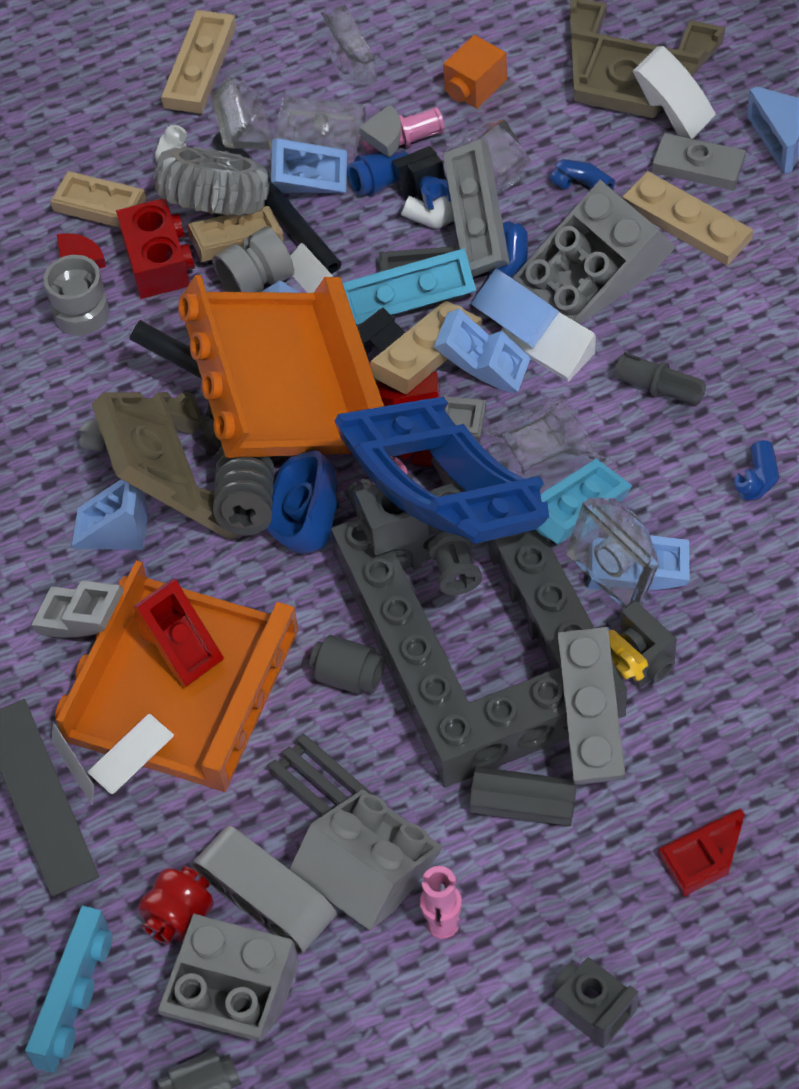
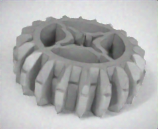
M174 147L161 152L157 166H155L154 190L163 199H166L171 204H179L182 208L195 209L196 212L204 211L210 214L218 213L226 216L235 214L241 216L243 214H253L263 209L270 182H268L269 171L261 163L255 162L252 158H244L241 154L228 153V151H218L213 148Z

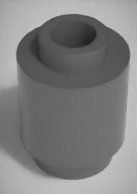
M328 635L324 642L318 641L315 644L311 653L309 668L315 670V680L356 694H362L364 691L374 693L380 684L384 672L385 656L376 654L373 647L334 635Z
M212 1049L168 1069L169 1075L157 1080L160 1089H233L242 1084L230 1054L219 1058L216 1049Z

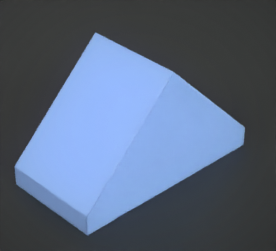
M761 87L752 88L749 93L747 117L784 174L792 172L799 157V98Z
M279 138L272 139L271 183L282 193H346L347 150Z
M121 479L78 507L72 547L75 549L143 550L149 512L143 491Z

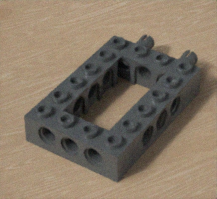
M432 457L431 463L444 486L429 492L438 497L464 492L465 490ZM506 463L501 464L509 469ZM369 479L360 480L363 489L374 486ZM354 482L348 486L345 495L358 517L355 492L359 491L357 483ZM397 511V512H393V513H390V514H395V515H396V514H401V513H403V512ZM358 518L331 528L335 558L381 655L385 656L387 668L444 788L474 777L476 767L494 769L569 739L558 632L593 629L594 626L545 537L536 530L489 540L488 552L493 565H499L509 584V596L512 602L518 601L528 620V633L532 640L537 638L548 659L549 672L469 703L404 572V569L412 567L413 570L421 568L423 562L432 559L428 552V544L438 534L445 531L428 525V538L375 556ZM450 545V550H454V546ZM612 661L618 717L622 718L626 716L627 687Z

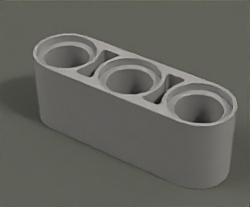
M226 826L192 862L194 870L199 873L200 877L206 878L209 884L212 882L216 883L217 885L214 889L244 913L253 912L254 915L251 918L273 935L294 940L298 954H303L337 916L334 907L321 893L232 826Z

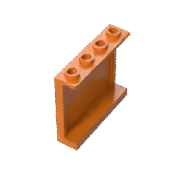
M195 275L185 292L180 296L178 302L179 316L182 321H185L190 338V353L192 358L197 361L202 378V392L209 401L214 417V432L216 437L221 440L226 458L297 456L313 450H317L323 455L352 454L337 430L334 421L337 415L383 407L384 405L340 277H324L314 293L206 292L202 276Z
M136 560L129 575L123 576L119 581L118 585H121L124 592L105 630L96 633V641L89 655L84 654L81 657L76 669V681L69 695L65 694L61 697L56 708L55 720L61 735L67 743L106 754L144 717L151 714L172 732L174 737L143 767L226 792L298 633L299 628L295 607L276 602L272 613L269 614L182 588L225 658L191 684L183 686L175 678L156 645L143 640L140 635L134 605L166 583L147 578L143 562Z

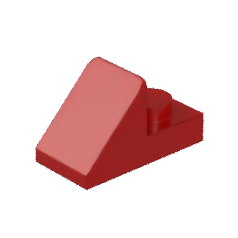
M171 579L134 605L141 637L143 640L156 645L179 684L188 686L225 659L176 579Z

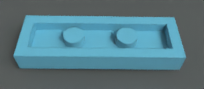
M465 248L342 283L356 325L363 323L382 307L392 316L476 292Z
M596 458L541 493L542 502L547 501L549 517L536 531L559 545L623 501L633 485Z
M83 905L80 909L25 1050L36 1069L55 1073L60 1058L67 1059L72 1052L76 1038V1029L73 1027L79 1009L86 1010L89 1006L94 992V979H91L95 966L97 961L104 962L112 945V932L109 931L102 910Z

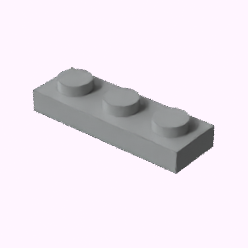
M479 139L443 153L459 249L465 248L472 276L474 277L510 264L489 145Z
M608 627L558 632L574 783L579 785L624 780L626 776Z

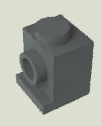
M589 957L579 967L572 962L567 964L558 974L552 986L557 991L554 994V1010L603 1049L637 1011L638 991L631 985L626 987ZM588 986H590L595 991H597L600 994V996L596 998H588L583 994V992Z

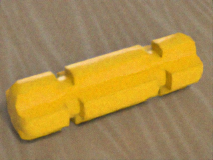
M608 631L611 658L620 676L624 679L632 677L636 682L642 680L645 677L642 671L648 666L646 658L616 631Z

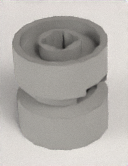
M267 226L245 238L244 248L234 244L213 256L216 274L227 292H262L264 284L267 286L273 285L279 280L283 282L294 275V265L287 248L279 236Z
M82 255L64 256L54 261L46 269L43 279L57 326L63 332L76 336L88 335L101 329L108 320L110 310L97 264L94 260Z

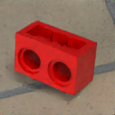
M162 198L116 210L140 299L188 287L190 281L187 271L195 269L189 244L180 246L179 239L185 238L179 213H170L167 200Z

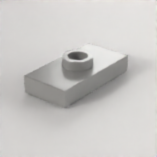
M664 133L653 161L652 173L735 191L745 162L746 150Z

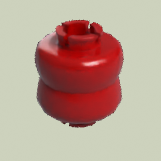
M186 866L182 867L181 871L173 868L164 869L159 873L153 889L141 899L138 905V912L145 921L141 927L148 935L155 931L156 933L152 938L164 945L170 944V940L183 943L193 914L206 917L212 910L214 901L212 895L207 890L210 884L203 876L196 881L195 879L199 875L197 871Z

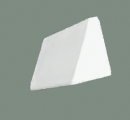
M560 312L534 348L504 327L501 329L531 357V360L567 382L595 354V334Z

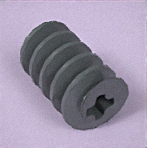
M222 446L217 452L213 513L216 521L223 529L233 534L247 536L260 533L271 523L274 463L271 456L226 458Z

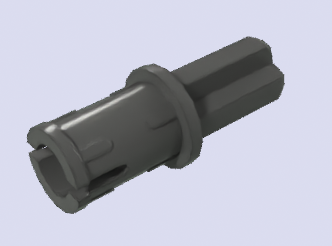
M624 352L620 356L615 369V379L648 389L651 395L656 397L661 393L693 405H698L705 394L706 385L702 379L670 369L669 363L664 361L658 364Z

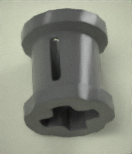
M447 532L438 534L429 542L428 552L430 557L437 561L441 574L438 579L441 591L447 595H460L475 589L482 581V574L479 567L472 562L469 553L471 541L465 537ZM453 545L454 550H450L449 546ZM457 575L460 576V580H456Z

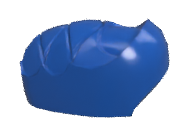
M317 450L291 457L282 465L273 485L272 520L266 529L282 545L298 554L316 552L324 548L330 539L337 508L336 486L338 482L335 476L334 464L325 455Z

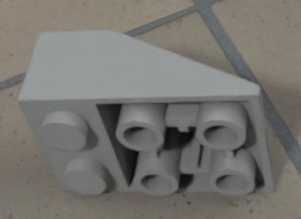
M599 180L515 274L513 279L563 315L582 324L650 277L676 247L657 227L602 180Z

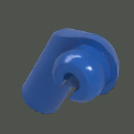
M562 159L554 164L556 168L549 176L550 181L562 189H568L573 179L578 180L590 189L599 180H602L612 190L615 186V179L593 164L575 160Z
M507 221L503 223L510 264L497 269L512 278L528 260V233L520 223L514 224Z
M767 440L757 441L750 447L754 468L752 470L746 469L745 476L739 473L735 476L734 487L742 499L750 501L760 499L779 480L774 447L772 442Z

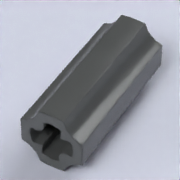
M476 767L471 788V813L571 826L577 787L574 779Z

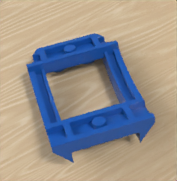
M444 396L338 414L334 420L341 439L376 487L404 512L431 527L465 537L476 544L536 530L549 517L548 503L541 500L540 489L544 482L540 476L525 479L501 465L478 443L464 424L455 425L444 410L448 405ZM429 450L443 470L465 491L438 497L415 483L390 457Z

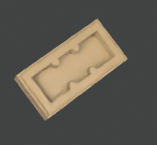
M67 171L50 202L55 212L120 228L116 210L145 203L146 195L144 189Z
M265 206L262 210L253 214H243L241 216L229 214L188 224V236L201 262L213 260V256L234 244L244 248V239L266 226L271 228L283 242V231L269 206Z

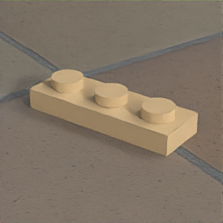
M196 10L162 93L163 108L203 114L237 27L235 15Z
M649 171L622 197L652 224L726 266L732 262L753 238V229Z
M445 300L371 360L370 367L374 378L404 394H408L448 360L434 348L447 313L460 308L480 327L482 318Z

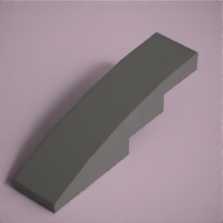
M25 698L0 708V772L52 898L98 879L100 876Z

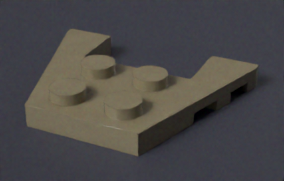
M570 0L574 102L655 118L663 109V106H650L633 70L657 45L599 34L607 15V3L592 0ZM689 20L679 49H666L693 76L723 43L725 27Z
M103 392L91 404L98 422L99 431L103 436L111 459V466L117 477L229 540L239 536L223 529L216 521L213 513L214 492L199 488L196 485L176 431L179 430L193 434L204 425L192 393L181 392L176 398H171L168 392H157L152 398H144L140 392Z

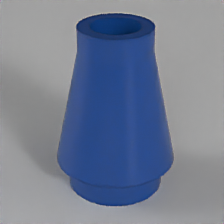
M402 150L390 157L384 154L357 156L354 162L347 165V177L354 193L358 196L366 194L368 197H371L396 182L392 160L408 155V153Z

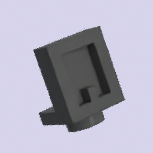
M637 601L633 602L622 611L621 637L642 654L648 662V666L642 671L645 677L637 682L634 679L632 681L640 689L651 679L654 682H659L671 672L675 665L677 638Z

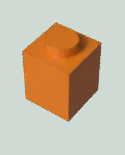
M473 35L443 63L445 91L455 101H464L477 109L507 80V52Z

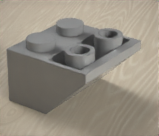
M362 789L310 824L290 870L321 893L326 899L371 931L397 909L439 855L443 846L430 838L423 828L409 823L388 808L381 798L369 794Z
M193 914L158 1008L159 1014L261 1042L283 1012L299 965L294 940Z

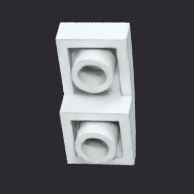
M657 46L633 70L650 106H663L678 136L693 139L716 115L693 77L664 46Z

